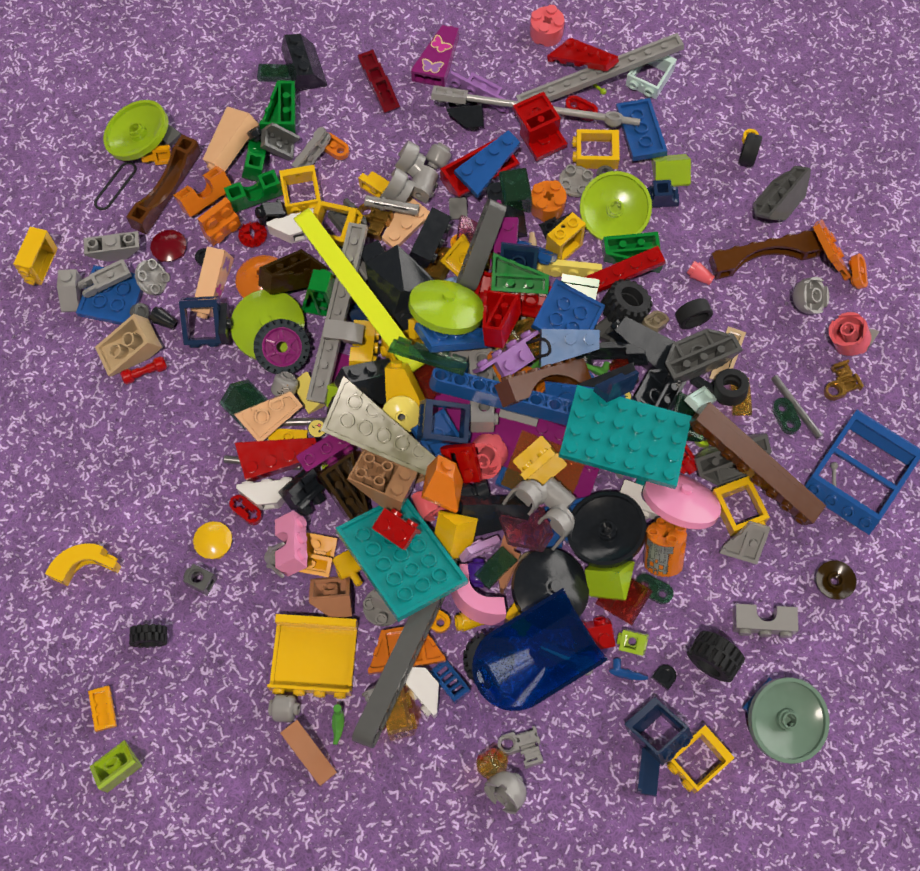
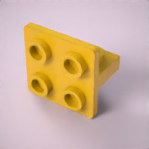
M543 436L536 439L513 460V463L522 472L520 475L524 480L532 479L539 482L542 486L567 466L565 460L558 457L557 451Z

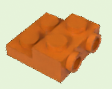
M226 197L197 218L204 237L213 246L221 243L227 235L235 232L241 225L238 215L233 211L231 202Z

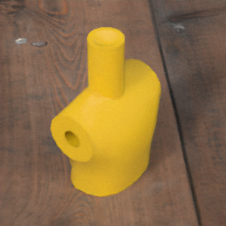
M349 550L333 558L332 562L335 565L336 573L340 580L350 577L356 587L363 584L357 574L362 569Z

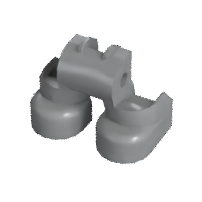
M409 140L405 143L398 153L400 158L395 164L396 168L391 173L393 177L380 198L385 196L386 199L406 202L411 195L426 204L433 197L434 192L432 191L438 185L437 179L439 176L433 168L424 165L426 157L419 153L420 147ZM408 174L413 177L412 180H408Z
M551 477L543 486L532 479L521 481L510 491L502 504L505 505L516 495L528 507L532 503V508L528 513L530 516L539 505L545 503L550 510L537 523L540 525L546 518H549L551 521L548 525L561 536L552 548L554 551L574 528L575 519L568 508L576 500V497L554 477Z

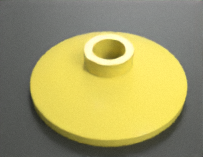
M396 396L384 404L382 410L408 433L411 432V428L418 424L419 406L410 397ZM404 414L405 418L403 420L398 419V415Z

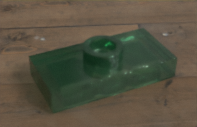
M502 546L474 576L485 587L490 589L517 562V559Z

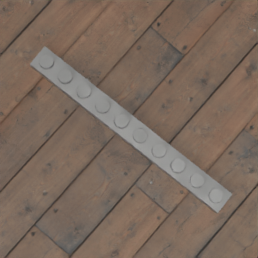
M678 33L619 55V62L608 71L585 68L516 95L517 101H523L544 91L549 101H553L684 50V43Z
M349 222L342 252L358 272L368 226ZM337 277L335 278L326 319L346 321L352 297ZM323 332L306 398L309 402L320 404L327 403V385L332 382L341 344L340 340L323 339Z

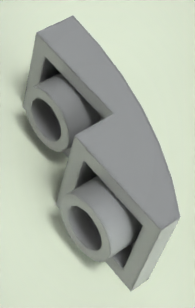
M325 319L323 339L362 344L364 325Z

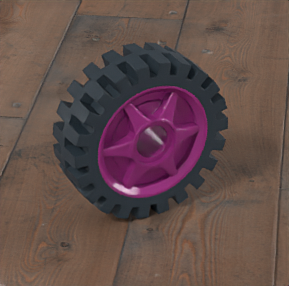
M286 319L270 321L262 326L256 334L254 354L258 363L268 372L273 374L281 372L293 373L305 364L309 356L310 343L308 336L303 328L293 321ZM281 341L287 344V350L283 353L276 349L277 343Z

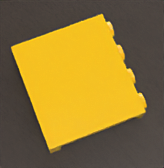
M276 614L275 623L277 626L270 684H267V688L272 691V694L284 695L285 692H293L292 695L305 696V693H313L314 697L324 698L328 694L334 695V698L346 699V696H351L358 631L357 619Z

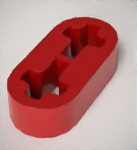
M234 495L230 499L229 505L231 510L246 523L257 525L261 522L263 516L260 509L242 495ZM235 502H241L245 508L236 507ZM250 511L253 514L257 512V518L250 519V516L247 512Z

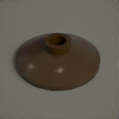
M828 561L822 564L816 573L818 589L824 596L830 599H846L856 588V575L851 567L844 562ZM831 579L837 580V585H833Z

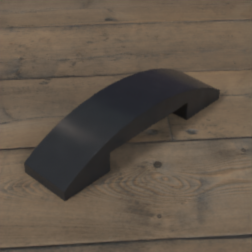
M600 342L598 350L575 357L576 360L584 358L585 363L593 365L594 360L628 359L629 364L633 362L634 365H648L649 363L644 349L622 342Z

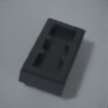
M221 303L218 335L222 344H229V331L233 328L232 318H230L228 304Z

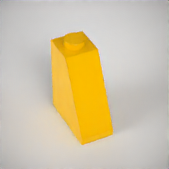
M394 360L387 364L385 367L386 402L396 396H407L413 399L419 406L420 401L424 400L425 397L409 364L402 363L400 360Z

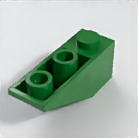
M261 138L255 142L249 140L241 178L258 181L257 175L262 173L266 150L260 148Z

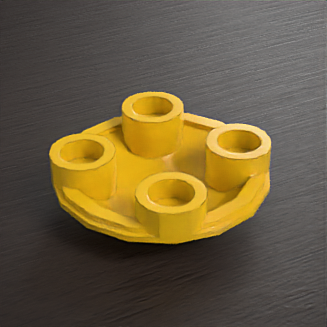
M212 521L203 524L197 529L193 538L194 549L200 556L206 559H221L228 552L232 544V533L221 522Z

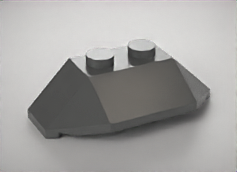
M795 165L790 171L772 180L753 203L755 216L770 220H787L806 197L811 169Z
M704 329L674 342L665 366L674 381H689L723 366L741 353L743 349L733 333Z
M767 433L748 435L769 455L772 451ZM709 446L704 448L694 458L699 477L719 487L747 477L745 473L740 472L732 461L725 459L722 456V452L715 447Z

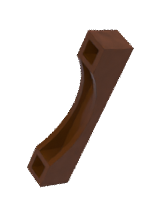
M183 134L180 136L172 149L165 171L156 186L146 197L136 202L126 216L131 228L146 235L148 234L201 154L197 140Z
M805 230L799 234H787L781 238H769L763 242H751L744 246L737 245L726 250H716L711 253L709 264L715 276L714 278L717 280L733 276L745 263L761 256L785 255L803 261L819 257L823 247L814 230Z
M573 357L564 362L554 363L552 366L547 364L540 367V370L536 367L528 370L527 373L525 371L516 373L514 377L512 374L501 378L502 382L494 386L502 406L507 407L529 398L539 381L576 385L591 379V375L584 358L576 360Z

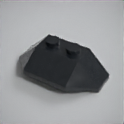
M668 369L649 370L635 392L633 400L672 410L687 381H674Z

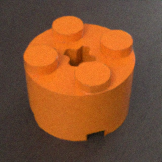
M557 180L542 181L533 186L530 197V211L535 218L537 217L545 222L553 217L559 219L564 213L567 194L561 183Z

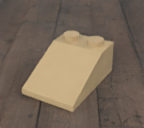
M136 314L130 316L95 346L102 364L110 377L151 358L162 348L149 319Z

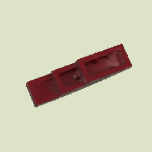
M374 50L359 54L357 56L359 63L383 113L385 114L400 108L387 75H385L381 63L378 62Z

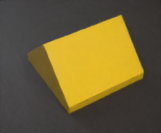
M439 511L434 534L452 559L459 558L461 553L471 546L474 541L478 518Z

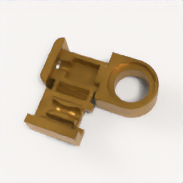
M364 203L361 204L358 208L361 213L367 209L371 210L369 214L363 215L367 222L370 223L366 236L381 241L380 234L385 226H390L394 218L393 212L380 211L378 208L364 206Z
M849 359L836 363L831 367L832 372H835L838 377L836 378L837 380L828 383L824 389V396L828 400L835 401L841 399L848 392L856 389L861 391L864 387L858 374L854 373L853 375L848 365ZM828 388H836L838 395H831Z

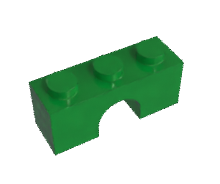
M274 169L257 175L258 181L253 186L243 187L241 182L224 187L226 197L231 202L235 213L283 195L281 184Z

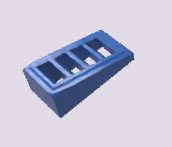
M447 660L430 670L432 676L454 704L471 692L470 688ZM446 666L448 670L438 676L437 673ZM451 673L453 675L445 682L442 681L448 674ZM456 679L457 683L448 688L447 685ZM457 687H462V689L459 690L457 693H452V691L455 690Z

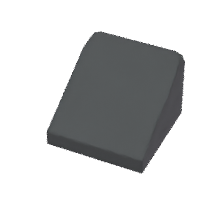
M466 197L449 198V216L452 217L451 220L467 219Z

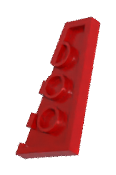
M573 38L567 39L562 45L547 55L548 62H554L555 60H559L560 64L571 62L574 63V66L587 65L590 69L608 71L619 62L618 56Z

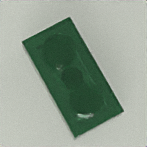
M259 64L257 80L259 82L291 81L286 64Z

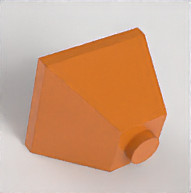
M438 455L427 466L421 498L457 513L463 484L457 464Z

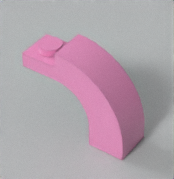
M459 564V568L468 579V584L451 593L457 608L475 622L493 626L503 625L506 617L504 597H486L477 593L470 584L468 565Z

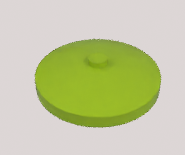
M139 100L123 107L111 118L104 131L103 142L106 150L114 158L122 161L135 160L147 155L159 145L167 132L169 123L167 113L160 104L152 100Z
M622 171L606 172L595 177L584 189L579 205L580 217L586 223V230L600 241L605 236L642 233L652 213L651 196L646 186L632 174Z
M430 280L418 284L410 293L408 302L410 313L415 320L430 330L443 334L460 335L474 331L482 323L484 311L482 300L472 290L461 284L446 280Z
M265 290L253 292L238 303L231 317L233 322L231 334L235 344L242 353L254 360H257L254 354V340L260 328L266 323L277 319H286L297 323L305 331V318L302 309L291 296L284 292L271 295ZM282 341L277 343V351L285 352L287 344Z

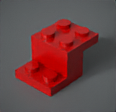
M544 91L513 105L512 109L521 122L520 136L536 161L567 147L568 143L559 131L561 118Z

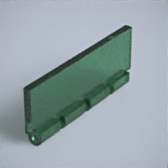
M400 336L398 340H393L388 350L390 353L462 376L468 365V362L465 361L466 357L452 354V357H450L447 351L430 353L425 344L415 342V345H412V340Z

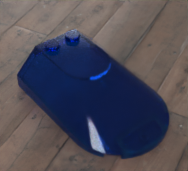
M562 588L489 633L476 649L472 663V673L477 689L489 703L508 711H522L541 703L608 661V658L596 645L574 610L565 589Z

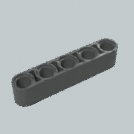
M492 199L486 201L456 283L473 291L476 290L507 206Z

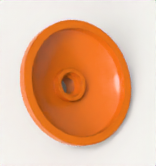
M259 255L248 259L241 265L237 271L235 283L239 294L243 298L253 292L264 290L258 285L259 267L278 258L269 255Z

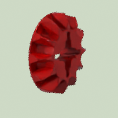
M249 221V223L243 224L242 228L239 229L238 237L244 246L258 247L265 242L267 231L264 225H260L258 221ZM251 229H253L255 232L254 239H252V236L250 235Z

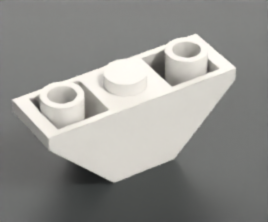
M292 213L286 217L275 218L266 222L269 234L293 244L308 239L293 219L300 213Z
M283 477L275 481L264 479L256 483L244 481L242 484H237L236 488L240 495L247 498L260 510L278 509L285 503L278 491L291 481L292 478Z
M412 667L405 682L406 687L409 689L407 694L413 701L418 699L422 704L420 709L427 717L431 715L435 719L438 713L439 683L426 668Z

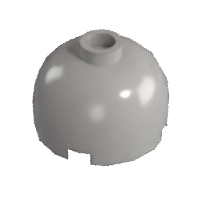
M805 278L795 285L792 297L794 305L799 311L805 314H818L823 312L824 307H827L829 303V289L821 282L824 281L822 278Z
M497 772L484 784L486 785L484 791L487 797L495 805L496 801H499L505 806L503 811L506 813L516 814L526 800L527 792L523 778L515 772Z

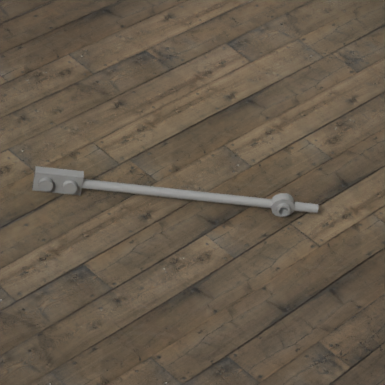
M435 85L431 93V100H436L440 103L451 102L455 105L466 104V101L513 108V105L521 102L468 94V90ZM553 106L560 115L602 120L609 127L613 128L621 124L640 125V119L624 117L616 111H609L604 114Z

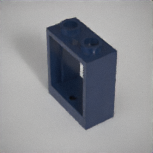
M220 296L181 298L179 300L184 345H189L191 348L200 347L201 344H208L209 347L219 346L221 343L218 335ZM213 307L216 337L190 338L187 308Z
M432 399L420 401L417 440L453 445L468 444L471 437L469 429L471 405ZM433 407L461 410L459 437L431 434Z
M656 697L624 724L628 734L643 748H646V751L662 766L666 762L671 761L675 754L681 748L686 747L693 738L690 728ZM662 716L679 733L658 751L640 734Z

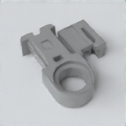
M532 726L530 731L517 735L511 732L499 738L498 750L503 752V755L509 756L519 752L521 755L524 754L525 761L523 762L525 769L543 764L538 747L540 739L535 726ZM504 740H510L513 743V747L510 750H504L501 747V743Z

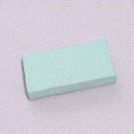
M703 386L688 395L684 401L697 412L701 405L708 402L714 404L717 399Z

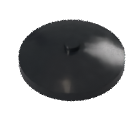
M614 491L594 493L580 501L571 512L574 516L575 524L573 530L567 536L569 545L574 554L590 566L613 568L623 565L633 559L644 545L647 530L644 513L636 501L625 494Z
M550 548L534 551L519 562L512 576L511 592L515 606L520 614L536 627L556 630L569 626L579 619L587 606L589 589L585 572L572 556L557 549L553 551Z

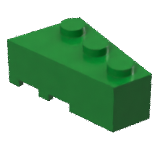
M277 80L268 107H266L263 119L259 124L261 130L270 123H275L296 134L295 81Z
M658 232L605 236L601 243L603 261L613 264L653 247L659 246L660 248ZM663 265L650 271L660 273Z
M492 254L490 291L533 296L548 295V274L504 258L499 254Z
M313 269L301 308L303 313L326 317L335 282L332 272L325 269Z

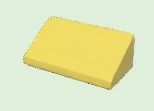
M305 372L296 379L298 381L296 393L307 413L310 414L324 407L325 404L306 400L311 381L309 373Z

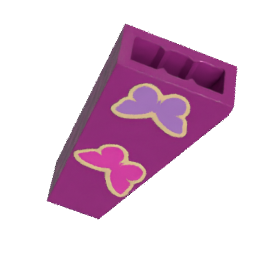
M445 25L440 27L411 69L413 82L445 87L459 40V28Z

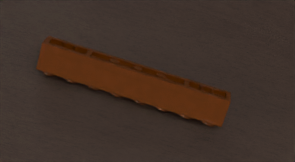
M711 402L701 405L689 422L692 429L704 436L709 445L722 452V456L732 461L740 472L749 476L751 482L756 486H760L769 498L776 500L784 511L793 515L797 523L801 525L814 524L826 505Z

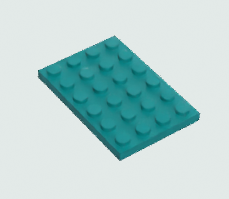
M577 385L558 457L676 489L690 427L689 422L692 416L624 397H618L606 402L593 391L594 389Z
M408 498L401 510L403 514L401 518L406 521L409 518L418 524L417 528L422 532L420 535L416 533L406 550L401 549L372 529V526L384 509L381 506H377L335 528L339 538L398 622L468 584L467 577Z

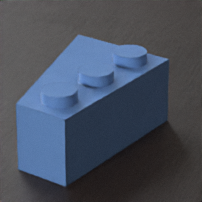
M541 329L540 338H546L550 342L551 353L548 356L539 358V368L598 350L600 330ZM543 340L540 341L539 355L548 352V345Z

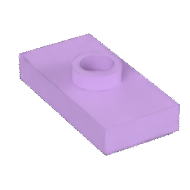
M497 535L484 541L479 539L467 547L459 558L462 562H467L491 552L500 543V539Z

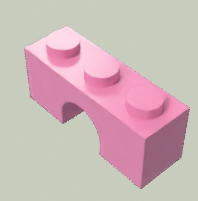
M294 510L275 519V536L286 543L281 549L275 551V568L286 576L307 568V522L303 516Z

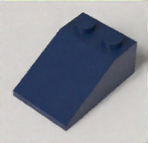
M501 242L500 256L537 270L539 246Z

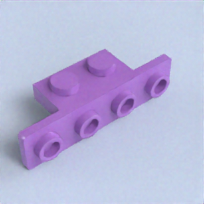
M453 71L449 74L447 83L454 88L468 90V94L505 99L499 96L502 87L473 72L468 79ZM488 104L506 114H509L511 107Z
M529 329L520 334L521 338L519 340L513 339L505 344V349L501 350L500 348L491 353L492 357L487 360L485 358L476 363L477 367L472 370L473 373L481 372L494 364L501 377L514 374L535 360L526 342L538 335V330L531 332Z

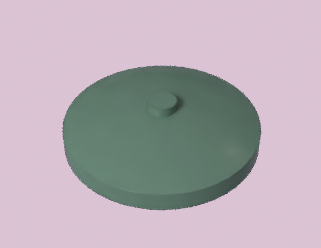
M784 677L767 682L754 695L748 713V725L754 743L762 753L778 762L795 764L809 760L820 751L828 736L830 719L827 705L817 689L801 679Z

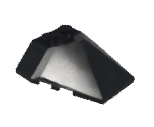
M397 244L366 261L365 268L370 290L400 330L404 331L408 329V319L414 318L408 307L411 291L418 284L435 279Z

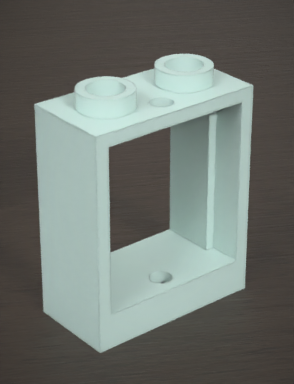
M668 55L648 63L665 72L657 86L636 77L642 66L630 70L627 75L626 86L643 93L647 97L657 99L672 75L677 59Z

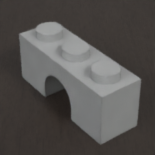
M735 604L733 607V632H739L741 636L759 633L760 637H771L772 634L780 635V638H792V635L798 632V607L777 606L773 610V620L763 621L757 614V605Z

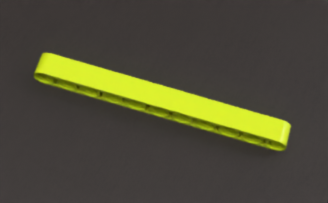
M307 208L293 219L396 358L402 361V363H408L412 372L425 364L424 360L313 212Z

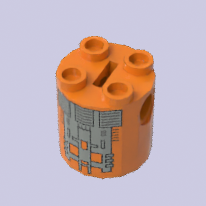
M661 517L648 526L643 561L644 567L648 572L656 576L671 577L682 571L686 550L687 528L674 525Z

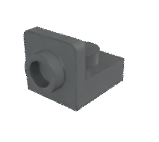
M607 317L596 324L594 329L600 330L601 342H616L608 335V332L612 329L610 327L612 322H609Z

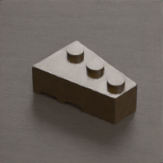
M300 249L259 267L258 285L270 295L308 288L313 269L326 270V266L303 249Z
M347 452L316 473L347 521L369 511L364 493L347 480L355 465L353 452Z

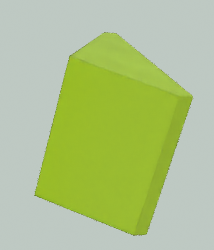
M686 154L651 158L654 180H671L673 187L691 185V159Z
M628 561L623 565L613 568L587 567L585 575L589 596L626 600L635 562Z
M124 740L89 767L97 788L108 793L141 768L142 764Z

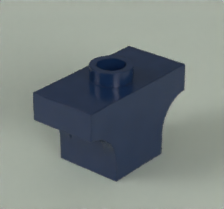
M654 180L652 185L647 188L651 196L652 207L679 206L678 187H673L671 180Z

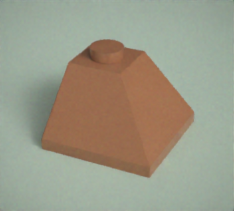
M338 576L310 579L309 603L332 618L352 617L350 577L340 580Z

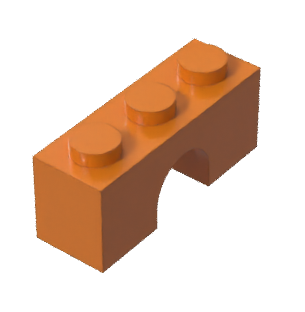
M215 166L202 175L206 181V187L202 192L196 193L194 189L187 185L173 195L182 211L189 217L199 214L203 208L212 205L219 197L226 195L224 187L232 184L225 171L220 167Z

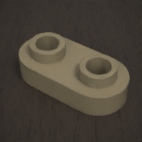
M655 310L647 315L641 324L659 332L666 327L669 317L665 313Z

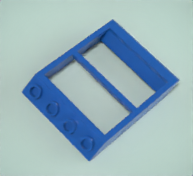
M857 409L805 487L826 505V508L870 535L920 460V448ZM849 429L909 466L897 485L837 448ZM833 453L893 490L879 513H876L819 476Z

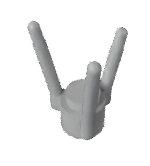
M284 542L269 546L268 551L264 555V560L267 563L266 567L272 569L281 578L284 577V574L275 568V551L284 546Z

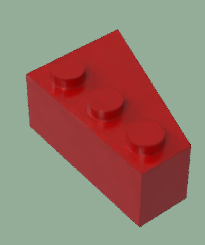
M484 290L482 325L485 346L504 348L522 313L520 295Z

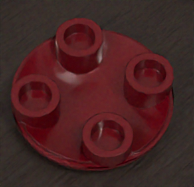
M164 230L155 235L151 241L150 248L153 256L159 262H170L185 255L187 244L185 237L180 232Z

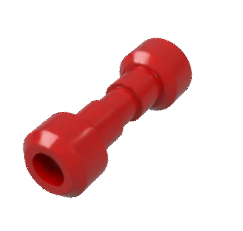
M159 356L144 367H138L133 370L125 369L121 371L120 375L124 384L128 385L146 373L165 371L167 365L164 358Z

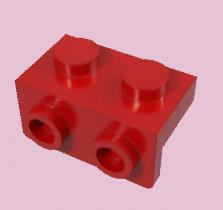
M384 508L372 529L401 549L406 550L416 533L420 535L422 531L417 528L418 524L409 518L407 521L401 518L403 514L398 510Z
M600 616L594 618L593 621H577L569 626L574 651L577 655L616 647L612 623L608 618Z

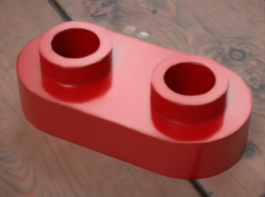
M569 96L565 101V108L598 113V108L595 104L579 96ZM581 118V119H583V120H585V121H593V120H594V119H588V118Z

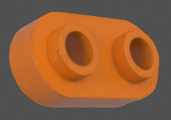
M329 133L331 135L330 144L325 147L324 151L337 160L346 159L350 153L348 144Z
M859 253L851 256L849 266L852 270V285L857 289H862L868 286L865 259Z

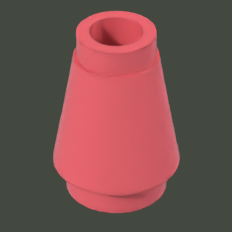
M696 261L692 263L687 271L690 278L710 285L715 277L705 266Z

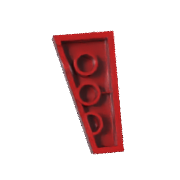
M315 438L235 443L245 480L253 482L301 467L296 456L316 444L317 440Z

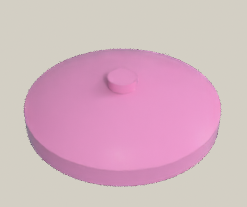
M679 474L676 489L646 482L643 488V497L650 509L674 525L688 529H706L713 526L720 516L721 505L713 492L688 476Z

